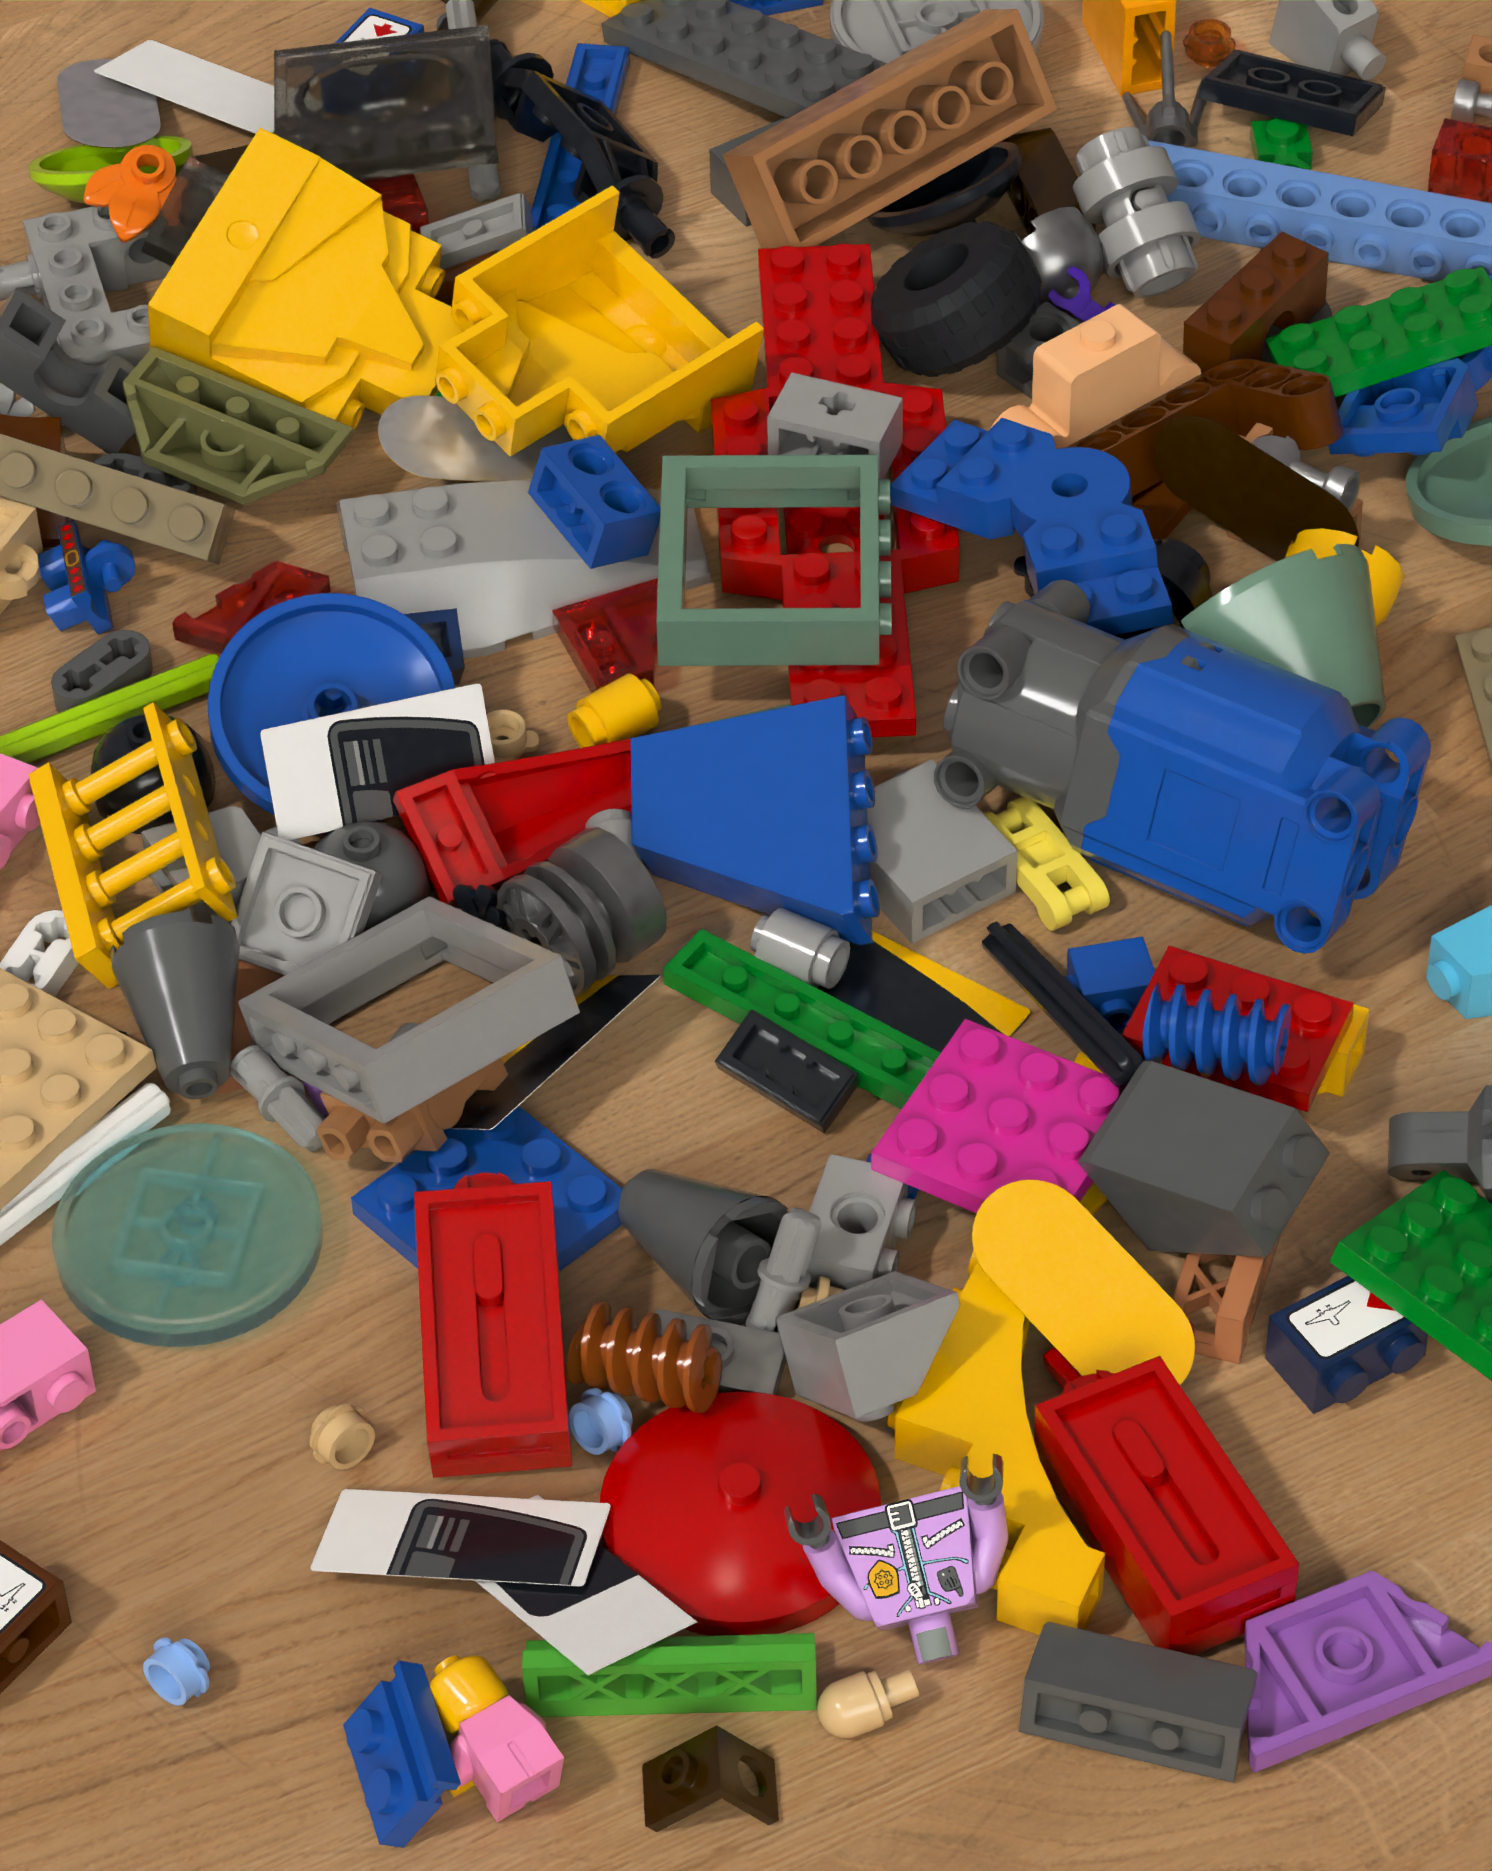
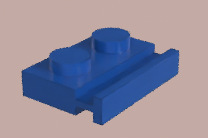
M399 1660L393 1667L396 1675L391 1682L381 1680L343 1726L379 1845L404 1848L441 1807L443 1802L440 1795L446 1789L456 1790L461 1783L423 1664Z

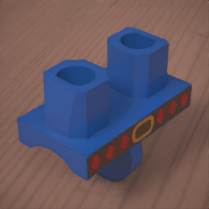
M73 519L57 526L60 545L38 554L41 578L51 591L43 595L47 614L61 632L86 620L98 635L114 628L106 590L108 592H117L134 576L136 565L132 551L124 545L113 543L109 540L100 541L92 549L85 547L81 544L78 526Z

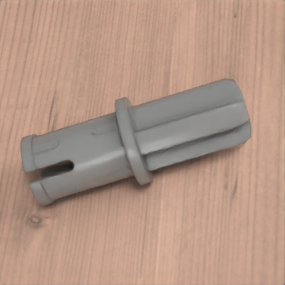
M253 1045L241 1050L231 1062L230 1067L233 1070L230 1071V1075L257 1100L259 1113L266 1121H277L300 1147H304L311 1152L322 1148L317 1128L326 1118L304 1096L305 1088L302 1082L297 1077L287 1076L282 1072L261 1046Z
M796 1207L791 1208L782 1217L770 1256L760 1262L757 1270L761 1278L760 1286L745 1323L747 1327L774 1332L776 1327V1333H779L776 1317L793 1311L800 1293L808 1289L812 1278L807 1268L822 1226L817 1215Z

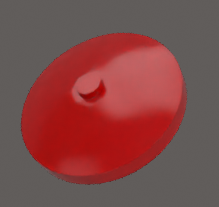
M759 1392L718 1393L705 1413H693L687 1405L682 1408L671 1407L659 1413L640 1426L617 1451L608 1467L600 1493V1503H609L611 1505L601 1540L605 1549L697 1621V1623L684 1628L685 1630L707 1636L780 1634L813 1622L840 1604L821 1586L803 1549V1545L794 1541L790 1536L784 1515L785 1507H790L795 1520L802 1523L811 1522L818 1515L811 1495H820L825 1500L831 1521L830 1529L834 1530L831 1518L881 1506L880 1486L874 1467L858 1441L843 1426L825 1413L805 1403L774 1394Z

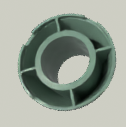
M1336 544L1333 548L1337 555L1317 559L1312 549L1286 557L1230 585L1181 620L1186 630L1341 692L1343 697L1349 700L1359 725L1370 728L1385 711L1386 704L1369 564L1361 549L1352 544Z

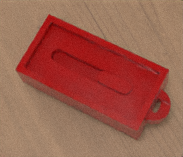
M483 1172L469 1177L468 1174L457 1182L453 1189L414 1192L426 1434L433 1478L572 1467L552 1182L514 1184L508 1176L500 1172L498 1174Z
M1161 1356L1115 1374L1105 1370H1096V1374L1080 1376L1072 1382L1068 1381L1062 1395L1035 1405L1034 1442L1044 1471L1090 1546L1105 1553L1104 1568L1154 1646L1196 1655L1244 1635L1247 1620L1295 1602L1299 1562Z

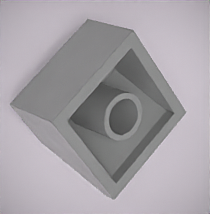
M893 1271L776 1317L796 1395L823 1405L826 1409H833L850 1416L859 1422L873 1421L891 1414L895 1410L894 1403L917 1395L959 1309L960 1302L957 1292Z

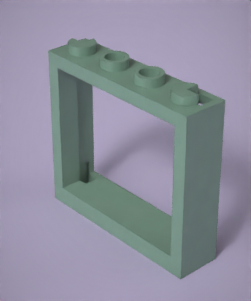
M878 455L662 456L656 618L658 666L879 665V635L892 634L891 603H879V598H891V561H879V556H891V520H879V515H890V479H878ZM860 507L861 608L685 609L688 508Z

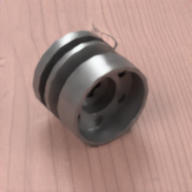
M599 827L584 829L557 847L548 861L535 862L526 869L523 875H515L503 883L497 893L498 908L503 910L507 916V924L504 926V930L562 955L574 973L569 978L575 997L587 991L595 980H603L610 975L616 966V962H629L657 943L666 932L667 914L660 892L648 870L626 844L614 834Z

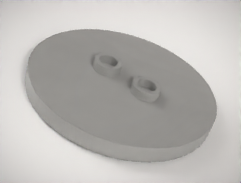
M833 0L830 10L831 40L839 45L860 53L869 54L877 60L889 63L985 9H1018L1037 55L1043 39L1044 14L1040 0Z

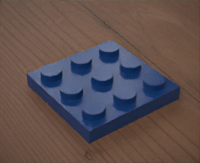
M520 1106L516 1107L491 1130L445 1129L444 1133L447 1140L438 1151L416 1150L406 1157L402 1163H398L351 1197L353 1215L417 1269L414 1192L453 1189L457 1182L467 1174L469 1177L483 1172L495 1174L500 1172L508 1176L514 1184L552 1182L559 1272L622 1225L618 1215L622 1188Z

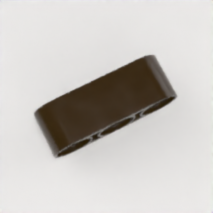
M1052 128L1013 134L1001 141L1016 144L1023 157L1018 176L1006 192L1028 235L1036 231V228L1031 223L1032 220L1057 208L1075 207L1083 215L1073 191V184L1078 177ZM1092 224L1096 231V224Z

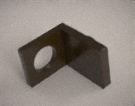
M717 1725L651 1759L642 1766L645 1826L655 1832H659L720 1799L729 1802L767 1825H771L779 1820L774 1759ZM739 1760L747 1764L754 1773L759 1788L758 1797L752 1795L742 1783L738 1771Z

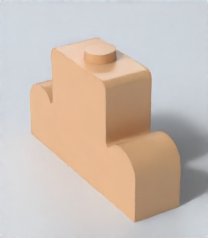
M1117 304L1038 346L1033 355L1031 406L1016 405L1008 408L994 421L991 428L1001 418H1005L1050 433L1057 449L1066 448L1201 374V369L1122 304Z

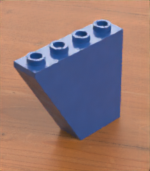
M843 695L631 738L633 847L654 876L769 915L778 908H784L836 929L839 933V938L858 945L873 943L872 918L879 916L880 902L876 885L870 879L869 863L877 861L878 850L874 831L871 825L868 824L867 809L875 806L873 781L870 773L865 770V755L872 754L873 752L872 733L865 717L858 718L848 699Z

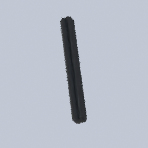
M996 921L988 925L989 935L982 940L983 949L1115 1086L1128 1084L1145 1059L1011 923L1001 926Z

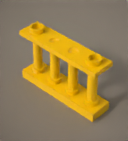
M154 702L143 708L152 740L81 781L75 778L67 780L49 762L28 774L75 960L108 989L118 985L112 970L110 950L113 945L118 950L124 944L122 933L130 926L152 916L183 911L201 900L227 922L238 917L231 891L236 888V882L230 868L220 856L191 754L197 750L195 739L187 725L180 718L172 721ZM159 765L164 782L163 786L97 824L90 825L87 813L92 810L93 802ZM170 810L172 811L177 829L176 832L103 873L99 858L104 856V848ZM184 856L190 876L188 879L115 919L111 904L116 902V894Z

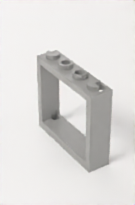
M430 896L238 1001L253 1044L261 1046L280 1069L383 1124L580 1013L569 978L574 973L562 955ZM443 960L493 982V984L377 1049L328 1025Z

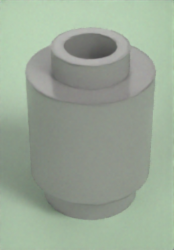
M778 908L771 916L764 915L756 924L750 941V948L755 952V957L815 988L819 986L827 989L833 988L842 977L850 956V943L839 938V933L836 929L784 908Z

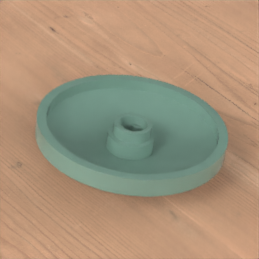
M1492 417L1470 423L1463 437L1446 441L1441 452L1418 455L1408 469L1406 490L1411 514L1420 526L1436 536L1459 543L1492 546Z

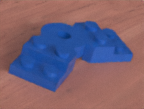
M1492 345L1347 393L1338 410L1344 434L1339 440L1328 445L1330 455L1354 454L1359 457H1368L1377 453L1404 452L1412 455H1426L1432 452H1441L1448 440L1462 438L1478 407L1475 391L1484 386L1492 377Z
M1001 418L989 431L954 420L890 485L891 505L990 540L1014 535V530H1016L1024 539L1027 573L1034 594H1037L1052 581L1062 579L1073 582L1083 590L1089 600L1090 617L1086 623L1089 626L1115 636L1173 624L1172 603L1158 568L1157 551L1143 510L1132 507L1129 473L1122 462L1106 452L1084 447L1057 449L1052 434L1005 418Z

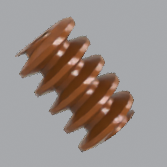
M597 1301L593 1305L588 1317L580 1323L574 1333L568 1349L566 1378L571 1384H582L585 1382L590 1388H599L600 1390L611 1388L620 1396H632L636 1393L642 1401L657 1402L661 1399L668 1407L682 1408L687 1405L693 1413L698 1414L705 1413L718 1394L722 1375L721 1354L716 1347L712 1346V1330L709 1325L698 1324L692 1332L690 1340L687 1341V1325L684 1319H672L667 1325L664 1335H661V1318L657 1313H647L641 1320L639 1328L636 1329V1313L633 1308L622 1307L616 1314L613 1323H611V1307L608 1302Z

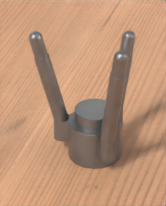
M1165 30L1161 33L1160 49L1162 101L1157 102L1152 107L1146 117V122L1130 92H1125L1122 99L1135 127L1139 128L1141 134L1146 135L1148 140L1183 147L1195 146L1198 144V127L1206 100L1198 99L1200 82L1190 115L1179 102L1175 101L1171 33Z

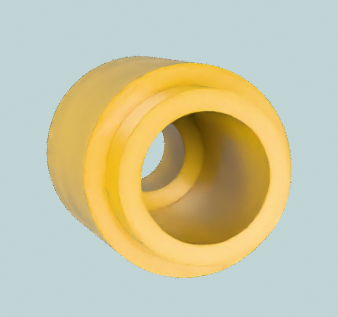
M627 673L578 700L576 709L567 715L568 726L580 748L639 737L658 726V712L661 711L662 704L656 689L648 680H639L635 675Z

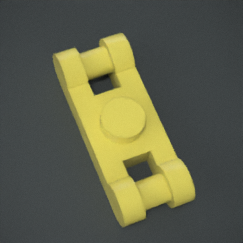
M1021 796L1008 802L1007 810L994 814L992 811L983 813L1018 850L1016 883L1036 906L1038 915L1048 930L1055 931L1070 924L1072 916L1082 911L1091 915L1109 906L1108 890L1101 877L1080 853L1072 849L1065 835L1035 801ZM1067 882L1072 889L1062 893L1057 886Z

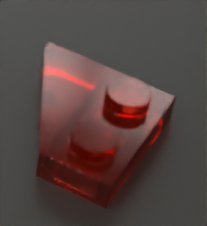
M274 561L253 573L252 577L246 582L234 584L216 594L217 606L193 619L186 612L177 616L172 622L174 638L177 641L222 654L234 635L261 612L289 599L305 595L331 593L329 575Z
M658 578L552 610L553 628L591 693L627 673L635 675L639 680L646 679L654 686L658 653L656 625Z

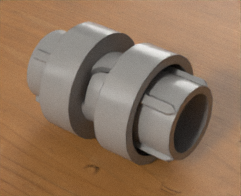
M1137 127L1115 129L1086 143L1078 151L1075 159L1081 176L1073 184V191L1084 218L1088 219L1092 224L1105 223L1106 229L1098 237L1101 241L1104 268L1107 276L1117 279L1123 278L1127 290L1132 291L1136 298L1156 296L1187 282L1195 275L1198 268V263L1192 249L1201 240V235L1189 205L1182 201H1168L1167 197L1177 188L1179 180L1166 149L1161 146H1150L1146 135H1142Z

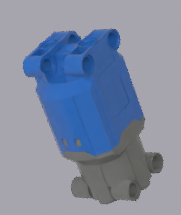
M1062 579L1052 581L1029 600H1024L1017 604L1008 601L1003 602L994 613L984 636L962 653L958 661L960 680L947 705L943 723L944 729L947 730L952 751L938 762L934 770L936 789L945 801L956 807H972L995 787L1000 786L1052 808L1070 846L1084 858L1246 927L1256 925L1274 916V928L1278 938L1291 950L1303 954L1316 952L1323 947L1345 924L1350 914L1353 900L1364 899L1373 894L1396 870L1400 862L1407 833L1417 811L1418 794L1430 756L1431 743L1428 734L1421 725L1411 719L1402 717L1388 720L1377 731L1359 725L1349 700L1343 697L1341 692L1174 624L1162 626L1127 640L1101 631L1086 624L1090 617L1089 600L1083 590L1071 581ZM1385 749L1393 752L1398 758L1399 763L1392 760ZM1308 909L1313 911L1317 915L1319 920L1313 917L1311 913L1308 911Z

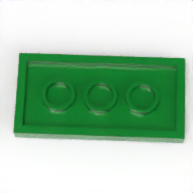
M1483 266L1475 269H1460L1451 272L1442 280L1418 288L1406 287L1392 293L1390 297L1365 306L1353 305L1339 310L1335 316L1311 324L1300 323L1291 325L1280 334L1265 339L1270 359L1273 364L1329 376L1334 396L1338 397L1491 346L1492 281Z

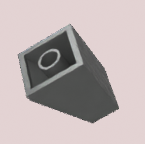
M1143 1061L1078 1163L1149 1251L1267 1257L1330 1152L1294 1107L1154 1061Z

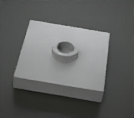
M262 832L236 908L238 917L233 919L231 923L235 927L240 945L239 959L287 975L364 932L383 873L279 836Z

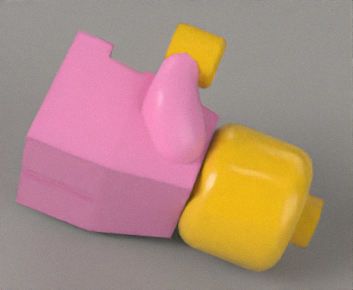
M453 1655L439 1663L434 1669L436 1676L429 1685L442 1725L450 1735L455 1736L451 1743L450 1751L461 1784L456 1790H449L453 1798L476 1785L486 1801V1807L496 1822H499L525 1807L527 1802H533L559 1787L564 1757L547 1733L546 1722L524 1703H518L508 1694L505 1685L488 1660L478 1655H470L461 1659L458 1655Z

